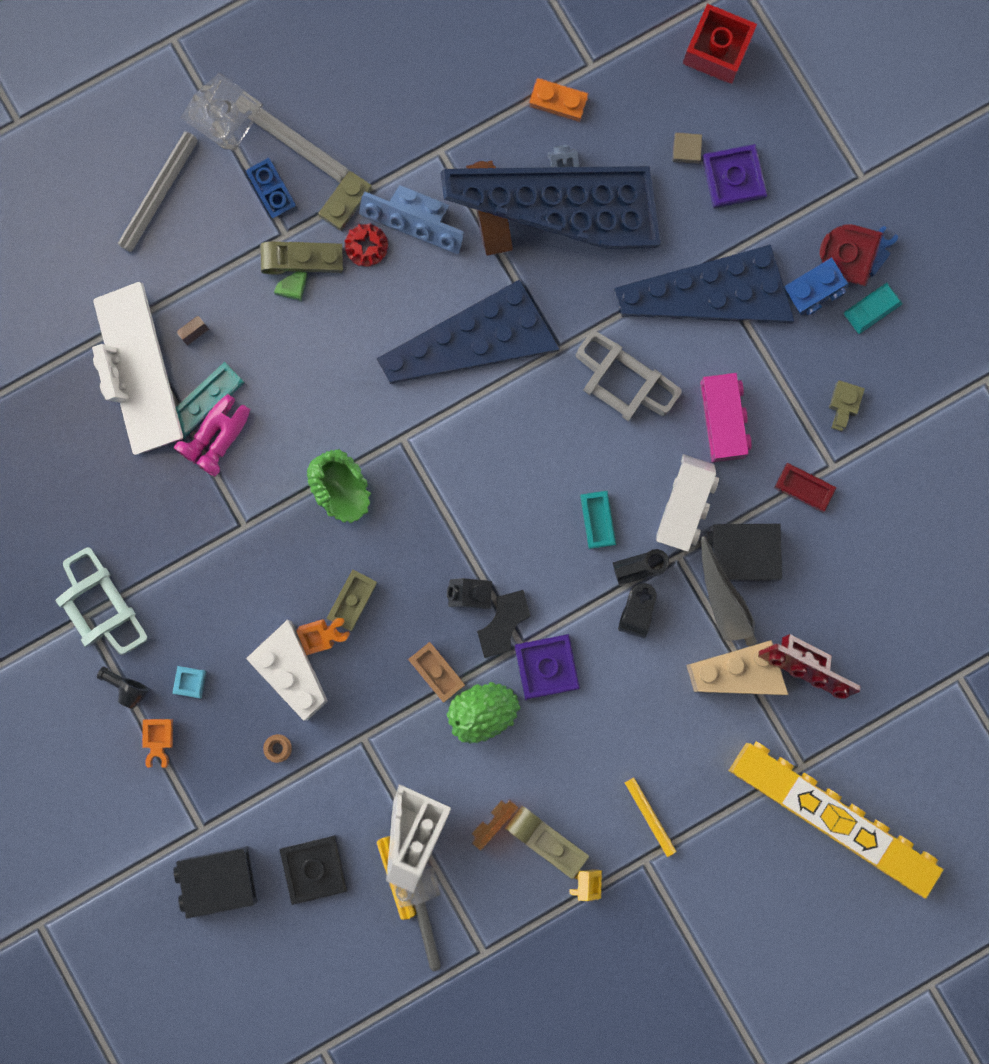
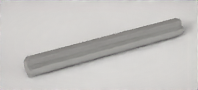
M241 96L236 101L235 107L237 111L338 182H341L348 173V169L245 96Z
M183 133L120 238L118 244L124 250L133 251L194 149L197 139L191 133Z

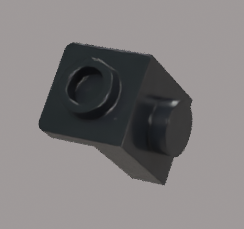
M467 578L450 579L447 588L448 606L491 609L492 581Z

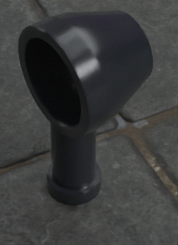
M105 666L97 674V679L104 680L119 688L118 702L127 708L134 709L145 698L149 690L144 684L132 679L123 678L109 671Z

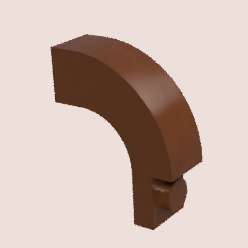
M491 160L486 162L478 161L472 165H467L466 168H496V166H494ZM477 210L481 239L486 256L512 251L508 219Z

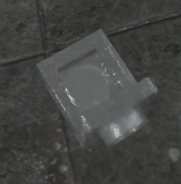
M433 867L423 870L413 893L393 884L399 907L421 904L440 895L439 883Z

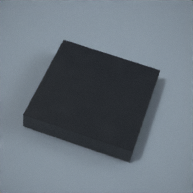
M335 835L279 849L291 905L348 891Z

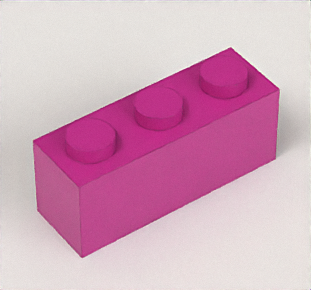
M737 373L703 377L700 384L711 461L720 462L744 459L748 455V451L752 449L750 434L745 433L744 424L748 422L746 407L741 406L740 397L744 395L742 380L737 379Z

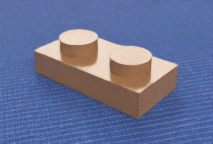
M431 642L427 643L408 659L443 703L465 686Z

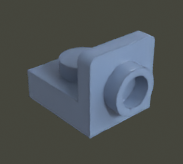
M570 145L555 146L554 151L548 152L551 167H579L578 152L574 148L570 149Z

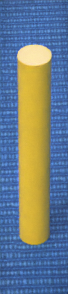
M633 777L624 782L666 856L669 857L676 853V849L635 778Z

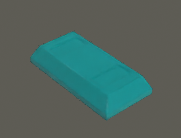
M886 282L847 309L843 314L859 335L903 303Z
M608 491L580 494L588 548L593 549L616 545Z

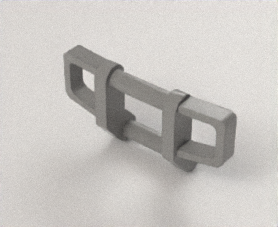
M591 331L576 353V358L595 372L583 391L589 395H595L623 414L622 418L627 421L631 419L640 404L661 416H666L682 393L681 389L656 369L652 371L622 350L623 347L618 343H614L597 331ZM591 341H595L610 350L601 364H598L584 352ZM615 359L646 379V382L630 405L598 385ZM656 382L673 395L666 406H662L647 397V394Z

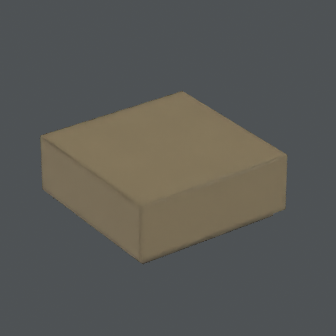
M675 133L673 162L699 164L701 161L702 134Z

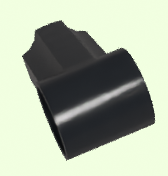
M652 549L647 553L612 562L618 584L621 586L663 574L668 568L669 558L663 550ZM653 555L660 556L663 560L664 565L659 570L652 569L648 564V559Z

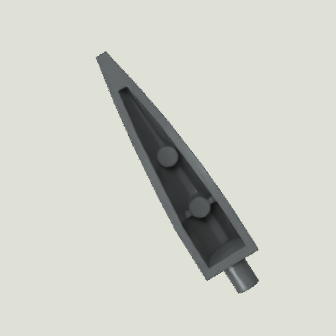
M703 536L701 538L704 578L709 601L722 637L727 641L744 639L747 646H752L757 640L754 635L755 621L745 599L734 588L721 568L706 537Z

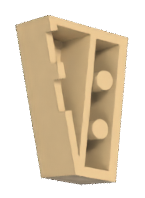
M772 641L686 665L694 692L788 695L780 668L772 666L767 661L758 657L760 650L773 645Z

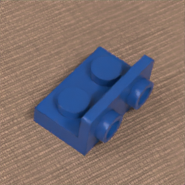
M830 258L785 285L784 288L801 315L807 313L810 316L822 308L821 303L829 298L835 301L847 293L845 289L849 287V284L833 258Z

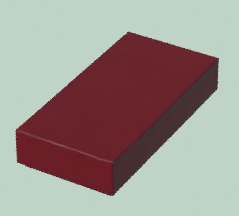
M789 463L785 464L774 486V489L822 513L825 512L837 488Z

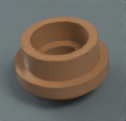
M276 734L270 736L265 741L263 751L268 760L279 763L289 758L292 752V745L286 736ZM276 743H280L283 746V751L280 754H276L273 751V746Z

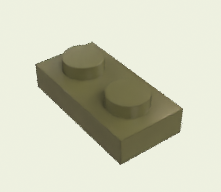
M349 170L319 211V217L342 231L361 205L363 194L365 192L369 193L372 190V185Z
M352 569L326 619L333 622L337 618H344L345 622L341 627L352 632L378 582Z

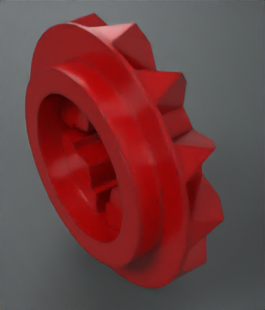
M359 223L357 227L350 229L345 239L347 256L352 262L360 266L368 267L378 264L383 260L388 250V240L381 228L371 223L363 225ZM367 235H369L370 243L374 244V246L368 247L364 255L362 245L358 244V242H364Z

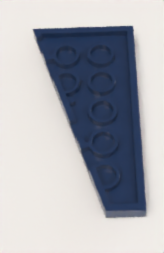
M771 244L615 287L613 290L621 316H661L676 319L697 318L699 320L720 321L749 320L765 323L772 321L793 324L794 322Z
M517 280L376 359L390 384L423 378V376L439 373L445 374L455 370L487 366L522 357L528 358L543 353L559 352L560 349L521 281Z

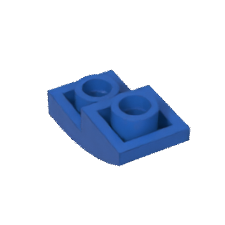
M270 158L245 170L272 218L296 206Z

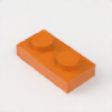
M537 78L529 101V107L580 122L588 93Z

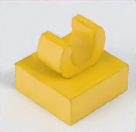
M602 870L579 871L574 878L578 880V889H570L569 893L578 895V900L581 901L601 899Z

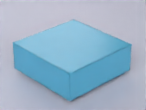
M177 666L172 694L202 698L207 671Z

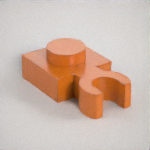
M344 618L335 619L329 626L326 625L324 619L299 626L296 632L306 655L332 648L334 645L333 640L336 642L345 641L350 635L349 631L340 633L336 629V627L343 625L345 622Z
M143 719L142 748H150V753L145 760L146 767L152 768L153 759L158 756L162 760L161 767L166 768L169 764V758L164 752V748L173 747V719Z

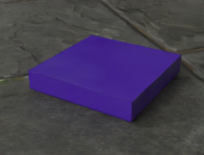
M756 144L702 155L713 209L767 197Z
M569 634L514 645L525 700L580 689Z

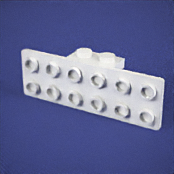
M137 282L95 298L94 305L104 344L92 347L94 353L93 362L99 372L101 380L100 389L105 399L118 402L121 405L133 454L139 455L182 440L183 434L143 283Z

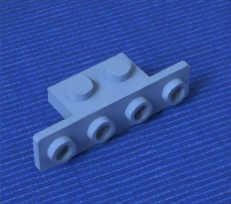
M401 185L398 186L390 202L367 192L363 194L359 210L361 216L455 254H458L461 250L465 235L464 231L442 223L448 213V204Z

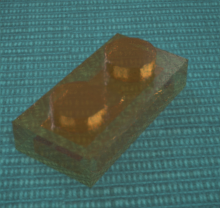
M511 799L506 803L501 800L490 812L494 817L487 824L482 821L472 832V835L475 837L472 840V844L481 851L518 809V806Z

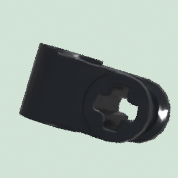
M641 583L631 588L626 606L620 618L618 631L646 638L657 597L653 586ZM644 588L646 589L645 594L649 595V599L643 600L641 604L639 603L640 598L636 596V592H641Z

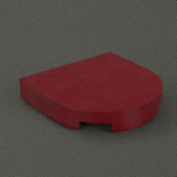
M852 224L839 226L824 237L820 246L821 261L823 263L833 258L846 281L866 286L883 233Z

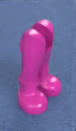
M229 394L225 395L211 409L199 431L193 436V441L190 443L179 441L174 446L178 453L192 463H196L202 470L214 477L220 472V466L218 465L219 457L225 455L226 450L237 438L250 413V408L241 405L231 419L227 417V413L235 402V398ZM221 429L216 440L209 447V451L201 456L203 449L207 447L215 433Z

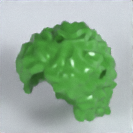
M335 449L334 451L322 453L310 462L307 469L310 491L315 496L317 504L327 511L328 516H334L336 520H341L343 523L346 521L353 523L368 513L367 507L370 505L368 497L371 493L366 490L368 486L367 480L362 475L359 464L355 463L352 457H348L347 453L340 449Z
M494 682L483 686L476 684L471 689L462 692L461 695H456L455 699L451 701L449 711L446 714L449 725L453 727L452 734L457 736L461 742L469 744L485 742L489 738H494L496 735L501 734L508 726L514 725L513 720L517 718L516 712L521 709L518 704V695L514 694L512 689H506L505 685L502 686L500 683L496 685Z

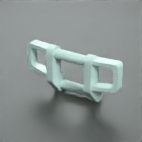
M87 547L64 560L63 567L72 587L55 601L60 608H64L82 636L81 641L83 645L88 647L105 636L120 655H125L145 643L147 635L135 618L136 613L132 607L128 608L110 580L111 574L107 568H103L91 548ZM88 556L98 571L77 583L70 565ZM100 584L118 611V614L91 631L73 601L79 595ZM130 620L140 638L126 647H121L109 632Z

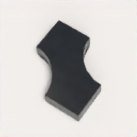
M524 590L497 597L495 617L489 625L477 631L484 658L511 651L510 639L513 630L521 621L531 617Z

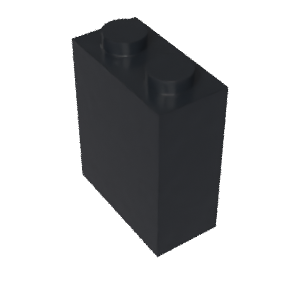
M781 523L713 524L710 527V531H706L705 537L730 582H766L782 579Z
M248 846L176 861L177 867L173 869L176 884H180L182 895L178 896V903L181 913L185 912L186 919L253 906L258 902Z

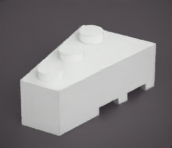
M683 454L682 464L678 476L674 480L673 490L667 502L656 535V541L688 552L691 544L695 546L701 532V530L697 529L699 520H705L710 504L706 503L709 492L715 493L719 478L715 477L716 469L714 464Z
M287 620L246 658L304 721L309 720L328 702L292 621Z
M399 785L393 801L387 881L413 893L451 808L402 785Z

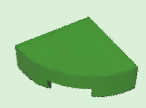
M295 272L287 276L277 284L274 294L302 300L308 276L307 272Z

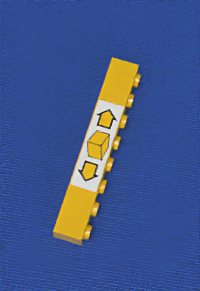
M755 742L754 745L751 743L744 745L728 770L729 772L906 888L925 899L927 898L944 870L936 865L938 859L925 851L919 854L912 849L914 844L901 835L896 839L888 833L889 827L876 819L873 823L864 818L866 812L853 804L847 807L840 802L842 797L829 788L824 792L816 787L818 781L803 772L802 776L793 772L794 765L779 757L778 760L770 757L768 755L770 750L762 744Z

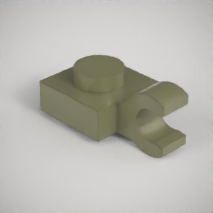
M840 380L836 382L829 405L830 409L836 410L831 429L842 432L843 428L847 426L849 415L856 416L858 414L865 388Z

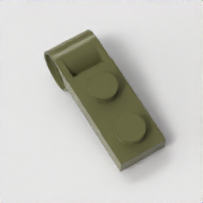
M271 241L260 244L261 273L279 275L286 271L342 273L343 271L342 243Z
M523 806L519 808L505 827L513 836L572 880L589 858V855Z

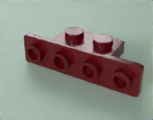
M791 634L782 637L781 645L774 644L759 651L758 657L767 661L770 665L779 667L789 672L793 677L801 678L811 683L813 687L821 688L831 693L835 698L846 699L860 692V685L830 671L831 655Z

